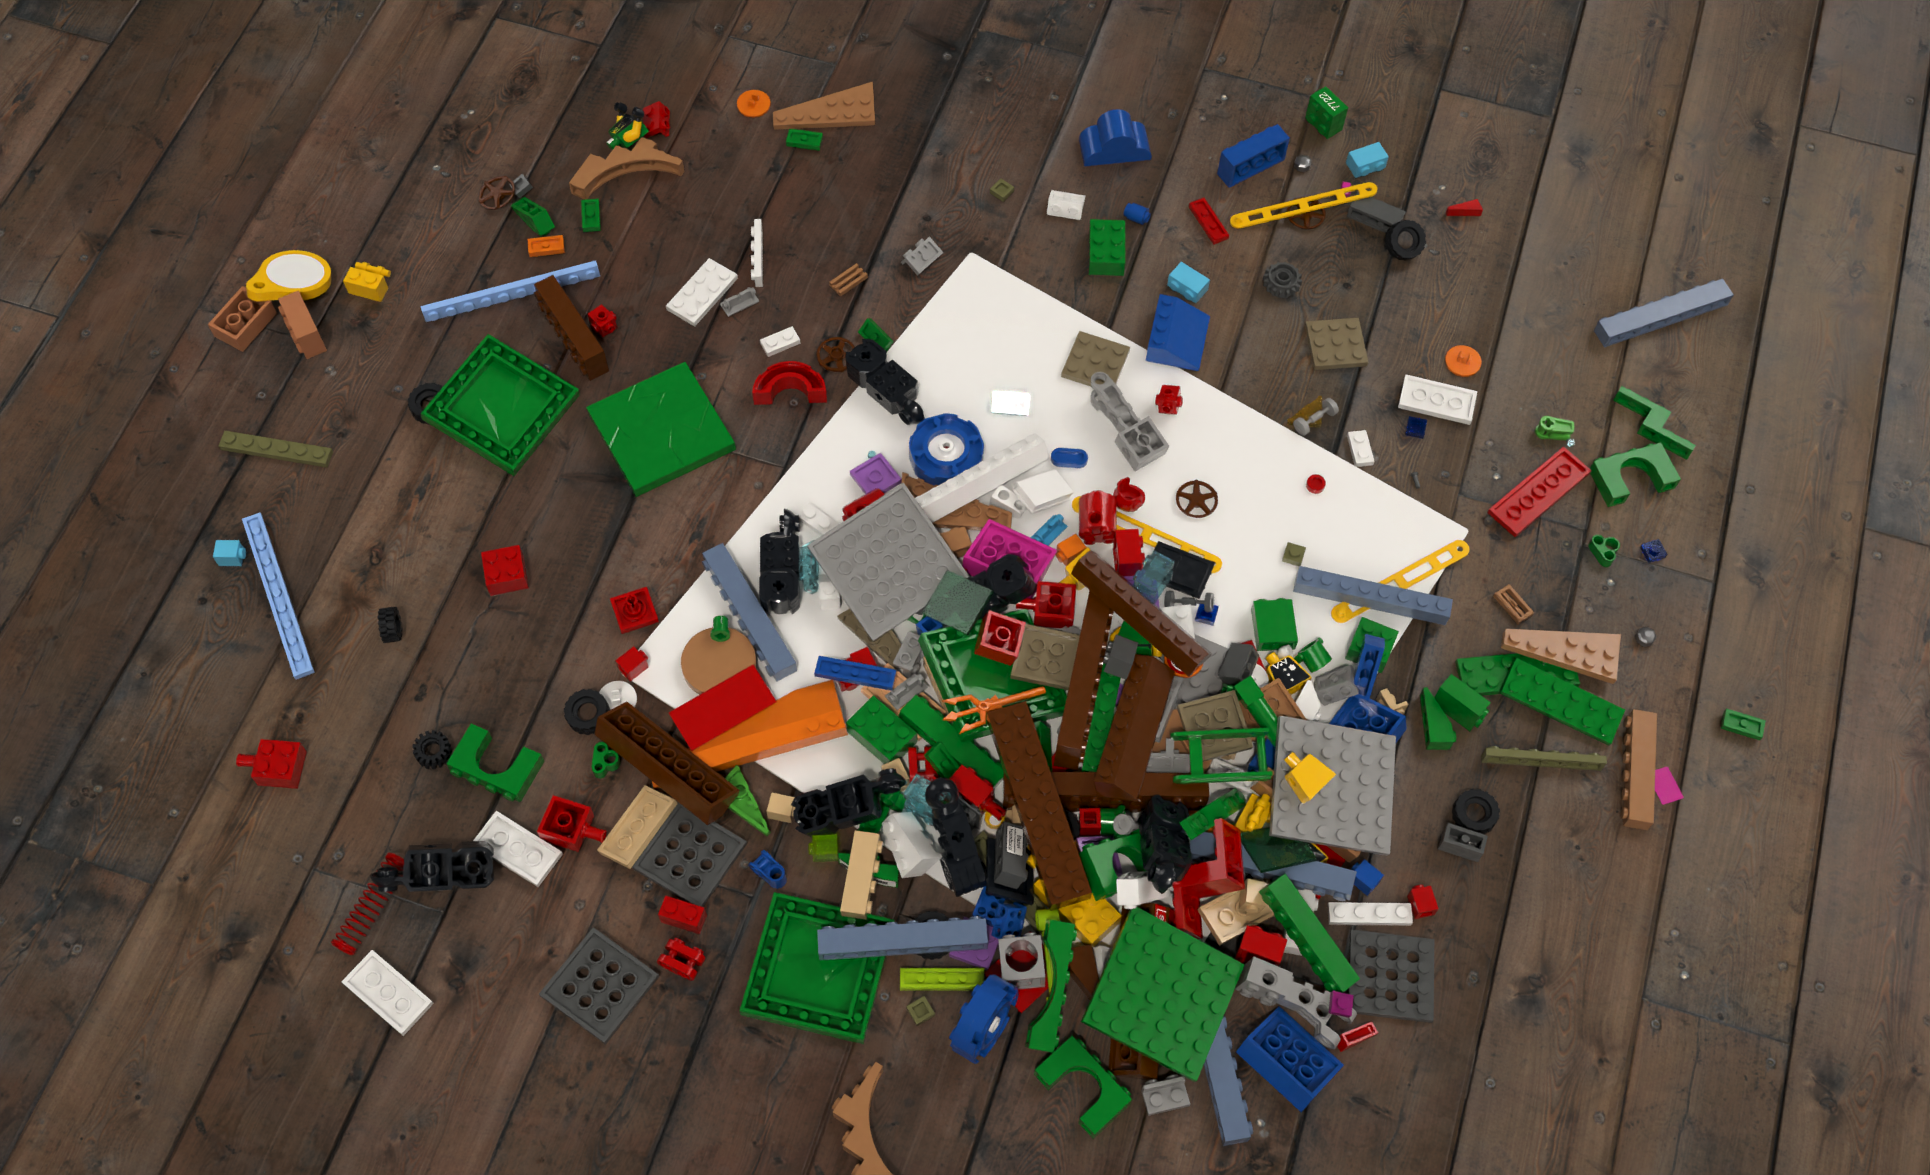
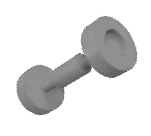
M1327 398L1322 401L1323 410H1319L1311 415L1309 420L1305 421L1301 417L1294 420L1295 430L1300 435L1305 436L1310 432L1308 424L1316 422L1323 417L1325 412L1330 416L1336 415L1339 412L1336 402L1331 398Z
M1119 814L1114 819V830L1120 835H1128L1133 830L1139 829L1138 820L1134 822L1130 815Z

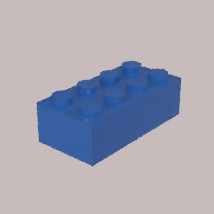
M1277 124L1266 128L1258 134L1252 135L1244 141L1238 142L1230 148L1224 149L1221 152L1218 176L1230 188L1284 161L1290 137Z

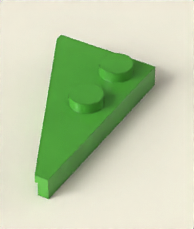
M736 765L725 779L739 789L740 792L728 808L765 836H768L770 831L739 766Z

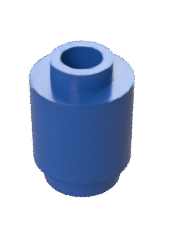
M1128 203L1124 210V216L1128 220L1141 225L1145 222L1147 223L1151 216L1149 208L1136 203Z

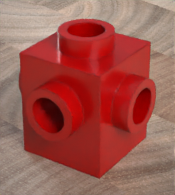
M602 304L587 314L592 330L595 333H599L602 337L611 334L617 328L616 315L611 310L608 311Z
M1162 385L1160 393L1156 395L1155 399L1159 413L1177 415L1179 407L1183 405L1180 386Z

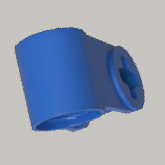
M765 850L761 851V855L754 862L748 864L750 869L771 887L779 889L786 884L787 878L784 868ZM774 874H781V877L778 879L772 878Z

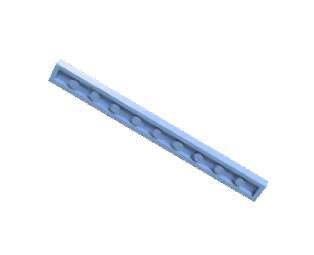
M595 260L423 305L421 310L426 322L435 321L440 318L470 312L474 309L534 294L536 291L534 284L551 275H554L562 287L600 277V273Z
M259 512L243 518L242 521L293 676L297 680L313 674L315 671L263 516Z

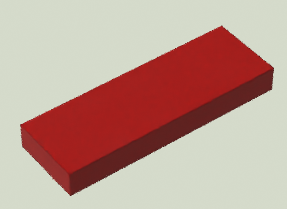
M1204 197L1189 203V209L1213 245L1229 239L1228 232Z

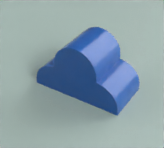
M1116 109L1105 112L1099 117L1097 125L1084 129L1079 135L1084 166L1151 160L1152 158L1145 126L1140 122L1131 121L1130 114L1124 110Z

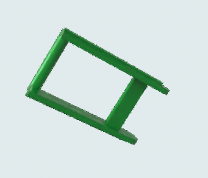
M1269 728L1171 733V740H1189L1191 775L1174 776L1173 783L1193 784L1270 780L1273 771H1267L1265 736L1269 733ZM1256 737L1259 772L1203 773L1201 740Z

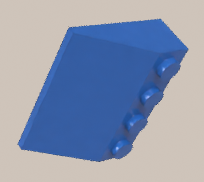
M1160 294L1148 344L1146 361L1199 371L1210 316L1178 297Z
M1353 696L1348 698L1329 723L1331 725L1396 736V743L1407 729L1405 715L1372 699L1368 701Z
M1280 1006L1245 1039L1236 1051L1239 1056L1300 1112L1313 1101L1344 1066Z

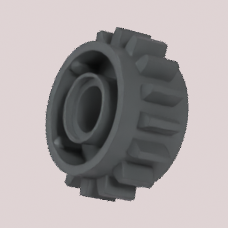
M1277 262L1275 265L1271 264L1270 269H1266L1263 276V286L1267 287L1266 291L1270 292L1272 296L1288 298L1291 295L1294 296L1295 292H1299L1302 284V274H1299V269H1296L1292 264Z

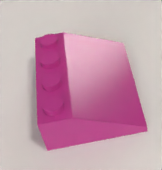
M989 519L964 555L962 566L967 569V574L975 576L984 570L987 572L989 565L1007 554L1019 556L1028 564L1025 568L1031 573L1033 581L1037 584L1046 575L1057 550ZM1036 587V590H1035L1034 594L1031 595V596L1028 597V598H1033V596H1034L1035 593L1037 592V587Z

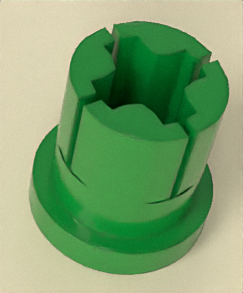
M721 616L713 618V629L710 632L712 640L724 642L730 638L727 617L722 616V624Z

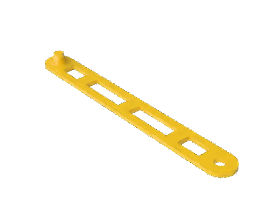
M1367 182L1235 214L1231 217L1230 224L1232 227L1240 229L1372 197L1377 193V186L1374 183ZM1358 190L1359 195L1346 198L1344 194ZM1336 195L1337 200L1330 201L1310 207L1308 205L1309 201H1314ZM1297 204L1300 209L1273 216L1270 212ZM1260 213L1263 215V218L1252 221L1248 218V216Z
M1081 496L1074 498L1072 501V508L1077 513H1079V498ZM1116 511V517L1143 529L1141 535H1139L1143 537V543L1155 548L1157 543L1149 539L1152 533L1180 545V549L1189 552L1191 550L1204 556L1205 559L1215 562L1216 565L1213 567L1212 573L1221 570L1222 561L1219 557ZM1117 525V530H1124V529H1125V528H1123V527Z
M1456 540L1378 583L1386 585L1394 580L1399 588L1407 589L1466 557L1470 550L1469 546L1465 541ZM1457 547H1461L1463 551H1458ZM1449 551L1453 558L1441 564L1436 557ZM1426 562L1432 566L1433 569L1409 582L1403 577L1404 574ZM1342 602L1333 607L1331 617L1338 623H1345L1370 608L1362 607L1352 612L1348 606L1350 603Z

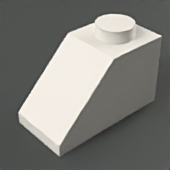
M819 574L821 610L841 609L840 594L826 574Z
M1307 680L1295 703L1307 720L1318 722L1321 714L1318 713L1321 705L1312 681Z

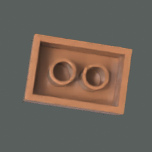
M242 286L208 323V326L214 337L243 352L277 312L271 301H253L248 298L246 287Z
M299 290L279 298L281 306L278 309L299 353H304L306 359L326 352L327 349Z

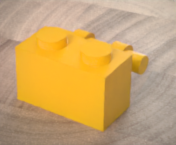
M356 262L355 268L350 267L343 282L349 294L381 302L388 290L384 276L390 277L391 271L386 270L382 266H371L367 262Z
M1252 793L1235 824V827L1240 830L1241 839L1251 844H1255L1257 839H1262L1266 831L1263 826L1266 822L1270 823L1271 803L1269 802V795L1263 794L1262 797H1259Z

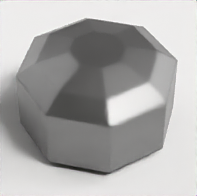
M1299 155L1295 159L1294 167L1297 171L1306 172L1310 169L1312 160L1306 155Z
M1643 627L1639 629L1635 638L1638 644L1647 647L1653 644L1656 634L1651 628Z

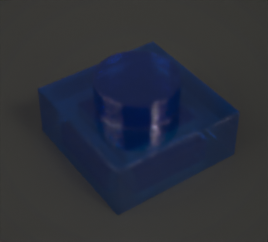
M1409 416L1405 435L1423 439L1427 420Z
M1659 539L1643 543L1640 546L1648 563L1664 559L1668 555Z
M1199 604L1195 621L1214 626L1219 606L1214 605L1213 612H1205L1204 604Z

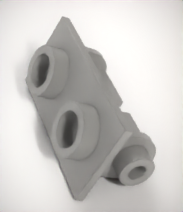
M748 287L738 295L728 299L725 298L720 303V306L729 317L758 303L759 299L755 295L754 287Z
M915 673L886 694L885 697L896 710H899L915 695H919L927 689L928 686L923 682L924 677L920 673L918 675Z

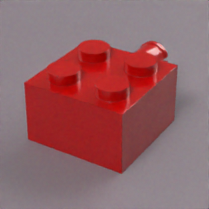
M1038 581L1036 597L1022 600L1016 604V609L1033 610L1035 612V626L1061 629L1064 626L1072 627L1076 584Z
M260 739L257 754L246 755L239 753L236 758V765L238 767H253L251 778L258 786L298 789L307 751L300 742Z
M961 765L951 776L950 780L956 784L958 793L964 797L965 802L969 805H975L980 810L981 817L986 811L998 821L1002 820V817L1006 815L1007 810L993 801V785L986 779L982 780L972 768H966L964 765Z
M553 795L537 833L541 839L548 843L579 852L586 837L603 843L607 831L590 826L594 818L591 807Z

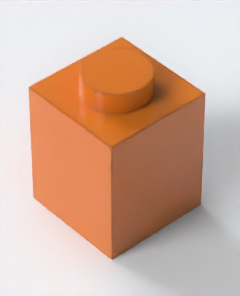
M1074 534L1057 544L1056 557L1060 563L1063 562L1067 566L1087 547L1077 534Z

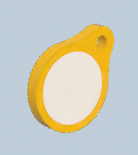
M300 250L279 252L265 259L258 272L246 283L247 296L253 301L278 300L299 290L303 300L313 299L322 295L330 287L331 268L326 260L311 252Z

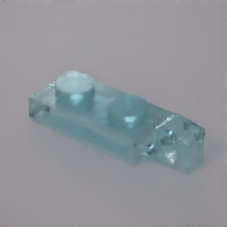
M809 542L800 547V580L803 581L804 591L814 594L818 591L819 564L807 548V545L811 543Z

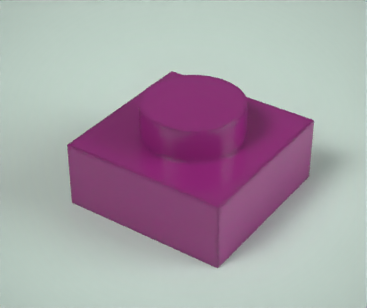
M1332 991L1330 993L1329 1014L1347 1018L1351 1017L1354 995Z

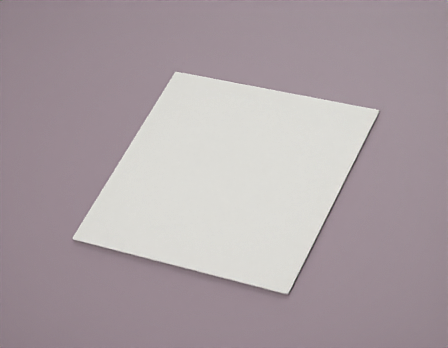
M974 253L968 254L886 353L887 362L893 359L918 381V396L914 401L921 406L925 419L948 413L958 415L957 418L967 422L970 420L975 424L984 443L983 461L1034 433L1045 441L1049 459L1007 481L1002 486L1013 492L1012 488L1015 482L1056 469L1074 493L1070 496L1069 501L1031 514L1026 508L1020 518L1012 517V530L1031 537L1053 515L1061 514L1064 518L1063 523L1068 527L1049 545V547L1057 549V544L1072 535L1077 534L1079 537V513L1075 512L1072 508L1074 498L1095 490L1113 495L1118 481L1129 477V484L1139 487L1145 493V502L1135 512H1125L1117 506L1116 511L1219 557L1222 561L1221 570L1210 575L1200 599L1197 598V600H1205L1206 593H1213V612H1205L1204 604L1191 606L1194 634L1228 649L1231 643H1244L1250 640L1253 641L1256 648L1251 614L1253 601L1259 599L1276 600L1278 598L1292 599L1298 636L1296 649L1293 650L1294 658L1303 647L1319 637L1323 640V646L1332 657V660L1327 665L1313 673L1310 672L1303 661L1300 663L1311 675L1310 681H1312L1314 689L1317 676L1352 665L1355 670L1357 663L1349 661L1345 657L1362 617L1399 631L1392 650L1413 618L1369 609L1345 623L1334 621L1331 617V611L1333 607L1342 602L1293 592L1299 566L1282 562L1287 543L1290 542L1306 547L1301 564L1303 567L1378 583L1456 540L1463 541L1468 534L1467 528L1184 370L1174 366L1146 361V349ZM1079 331L1130 347V352L1116 385L1123 393L1122 396L1127 403H1130L1136 416L1141 420L1149 416L1169 445L1165 455L1137 471L1133 470L1114 442L1119 433L1115 426L1101 410L1097 411L1092 406L1091 392L1094 389L1061 377L1062 370ZM1162 385L1180 386L1183 405L1179 407L1177 415L1159 413L1155 399L1156 395L1160 393ZM860 386L856 388L725 545L760 605V537L772 532H780L779 517L784 515V508L798 515L808 503H811L841 524L844 522L842 516H844L842 508L865 495L850 476V470L879 453L884 456L901 479L902 472L918 479L909 460V440L918 424L911 423L907 425L901 420L899 414L892 415L867 394L866 388H861ZM995 394L1027 397L1026 411L994 408ZM1056 448L1082 449L1088 454V462L1083 468L1057 467L1051 462V453ZM1311 475H1320L1326 481L1324 490L1319 494L1311 493L1306 488L1307 479ZM1196 479L1212 486L1218 496V504L1215 511L1203 518H1193L1185 515L1176 503L1178 489L1183 484ZM1194 485L1187 486L1181 492L1192 494ZM1199 485L1202 494L1211 493L1208 488ZM997 488L978 497L977 500L982 504L990 506L991 496ZM1179 497L1180 505L1185 510L1189 500ZM1214 497L1205 500V504L1211 510L1215 502ZM1194 508L1190 512L1193 515L1206 514L1201 508ZM1117 517L1118 526L1125 529H1138L1139 535H1141L1142 528ZM799 521L800 532H795V535L799 536L800 608L794 614H791L790 610L786 614H775L773 611H771L770 615L767 614L795 660L797 671L776 682L773 676L770 677L765 669L767 665L764 660L762 662L759 660L756 654L757 649L755 645L753 646L757 661V671L775 700L794 690L831 680L815 677L814 672L818 656L844 660L850 658L851 653L868 647L838 619L837 616L850 609L841 595V609L821 610L819 574H825V572L807 548L808 544L821 537V535L801 521ZM936 528L939 533L951 530L949 528ZM966 530L971 543H973L980 531ZM1153 533L1149 539L1156 543L1160 541L1178 549L1181 548L1180 545ZM1113 543L1084 544L1115 569ZM1145 543L1141 547V553L1145 554L1143 573L1155 549ZM1191 550L1189 551V553L1204 558V556L1196 552H1193ZM1446 551L1436 558L1442 564L1451 559L1452 555L1449 551ZM1056 555L1042 582L1059 583L1066 577V566L1063 562L1060 563ZM963 557L958 558V561L961 565L963 563ZM1426 562L1404 574L1403 577L1409 582L1433 568ZM1445 568L1407 589L1429 594ZM705 570L638 650H642L648 657L647 664L649 668L633 679L632 682L673 709L699 695L688 686L681 668L682 652L694 635L705 629L712 628L713 618L716 616H721V624L722 616L727 617L728 628L735 629L745 636L748 635L746 630L742 631L739 627L738 617L731 614L728 607L730 605L729 602L722 599L719 592L721 590L720 587L713 584L710 571L706 572ZM1394 580L1386 584L1399 587ZM1157 583L1160 608L1165 607L1166 591H1174L1175 599H1182L1183 597L1195 598ZM1087 587L1079 591L1076 589L1073 626L1079 628L1080 631L1090 591ZM1175 603V604H1174V606H1180V605H1182V603ZM1008 604L1006 606L1007 610L1003 611L1000 614L1014 612L1022 609H1016V604ZM1351 604L1348 605L1352 612L1362 608ZM1028 610L1029 615L1034 623L1035 612H1033V610ZM955 612L950 619L940 623L945 628L966 622L960 619L957 612ZM1114 614L1112 617L1109 637L1115 631ZM908 620L892 629L901 644L908 632L917 634L916 624ZM1043 627V628H1048V629H1053V630L1061 631V628ZM868 647L877 666L884 667L887 663ZM1278 650L1257 651L1265 670L1270 666L1265 658L1273 652L1277 654ZM922 658L919 663L921 666L918 674L920 673L924 677L923 682L928 686L923 692L942 708L925 671ZM896 668L903 675V669ZM1121 678L1120 683L1124 686L1126 680ZM833 680L846 726V722L869 699L861 693L863 685H859L851 691L841 692L838 682ZM1302 689L1291 695L1295 702ZM1348 698L1326 706L1319 700L1321 707L1318 713L1321 714L1318 722L1329 724ZM1063 716L1042 721V723L1050 728L1052 756L1056 752L1057 730L1061 725ZM849 733L843 737L754 761L802 793L815 789L825 791L827 785L863 774L872 780L879 777L878 773L881 771V766L884 765ZM992 735L973 739L974 745L979 749L987 751L995 763L999 762L1001 764ZM922 738L920 741L917 740L913 747H916L917 753H923L924 746L931 745ZM1257 741L1252 742V749L1236 753L1234 760H1225L1220 757L1217 759L1247 771L1250 762L1257 754ZM907 752L900 760L909 776ZM917 761L918 772L925 771V761ZM1079 763L1078 770H1072L1071 772H1082L1083 763ZM926 779L918 780V786H908L906 790L900 792V794L908 799L902 812L913 813L924 829L922 833L926 839H931L933 842L932 848L936 853L942 854L945 850L941 849L938 838L940 834L933 826L932 808L928 806L925 799L928 785H926ZM1003 780L994 789L993 801L1002 808ZM1218 782L1209 783L1210 796L1207 805L1233 789ZM1242 793L1245 797V803L1247 804L1250 796ZM1244 807L1224 820L1235 826ZM890 809V812H889L888 816H890L892 813H902V812H896V811ZM1125 810V814L1130 815L1134 822H1137L1144 810L1137 813ZM1079 811L1071 812L1078 819L1077 822L1079 823ZM984 813L981 817V829L979 830L975 827L972 830L973 838L985 832L989 838L995 839L998 829H991L985 824ZM1265 823L1263 828L1266 831L1262 839H1257L1254 845L1267 846L1273 837L1269 836L1270 823ZM882 828L879 834L881 839L880 841H883L884 847L891 850L886 834L884 833ZM1100 831V836H1110V835H1113V838H1114V834H1101V831ZM1079 836V838H1080V837H1095V836ZM1118 853L1123 872L1122 875L1127 872H1138L1134 863L1127 856ZM939 860L925 873L949 888ZM982 864V867H983V870H984V873H985V876H986V868H985V867L983 866V864ZM1033 869V884H1034V883L1039 879V876L1036 874L1035 870ZM1244 873V880L1246 879L1248 873ZM1171 886L1170 893L1174 894V888ZM983 887L963 894L961 897L976 906ZM1117 894L1106 898L1118 911L1120 905H1118ZM1224 894L1201 898L1200 905L1203 906ZM1037 897V899H1038V900L1040 901V903L1044 906V908H1045V909H1049V908ZM1005 899L1004 903H1012V901ZM1201 917L1203 939L1199 940L1205 942L1211 931ZM1026 919L1024 920L1021 933L1022 937L1029 931L1036 933ZM1120 924L1092 949L1095 963V948L1100 945L1113 948L1120 933ZM1076 937V940L1072 941L1071 948L1085 946Z

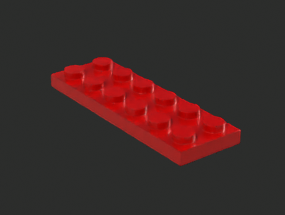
M1563 446L1494 504L1487 513L1510 534L1516 537L1585 479L1592 470Z

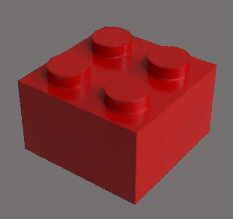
M1138 529L1115 530L1112 548L1114 567L1122 576H1140V573H1143L1145 554L1141 553L1143 537L1139 536Z
M520 545L481 552L485 583L490 596L529 588L524 555Z
M989 610L982 619L974 654L1011 666L1018 658L1026 622Z
M1247 925L1235 960L1245 964L1252 957H1256L1279 966L1287 939H1284L1278 933L1265 932L1259 926Z

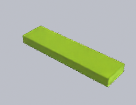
M900 968V991H973L977 984L981 986L984 982V968Z

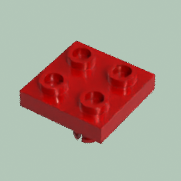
M647 586L610 598L621 634L659 622Z

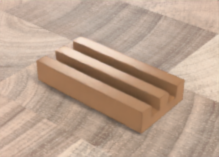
M856 263L831 280L829 286L841 297L867 279L868 274L864 273L863 269L859 268V265Z
M1510 584L1496 592L1493 596L1518 625L1534 614L1533 610ZM1517 605H1519L1525 611V614Z

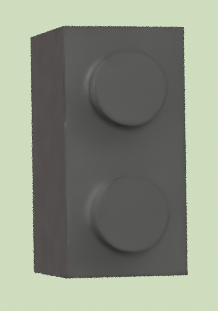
M1118 635L1115 636L1113 642L1109 641L1102 662L1106 664L1104 672L1126 680L1133 665L1138 642Z
M1231 643L1229 650L1226 652L1223 665L1219 669L1218 676L1223 683L1235 686L1250 675L1252 676L1259 658V654L1253 645Z
M1448 823L1442 832L1438 850L1478 862L1484 854L1488 836Z

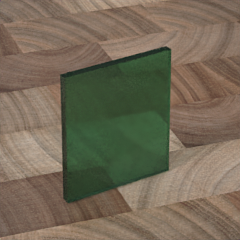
M947 570L922 614L963 634L969 635L991 598L993 590Z
M1270 827L1240 833L1241 843L1260 873L1315 862L1317 860L1307 842L1269 836Z

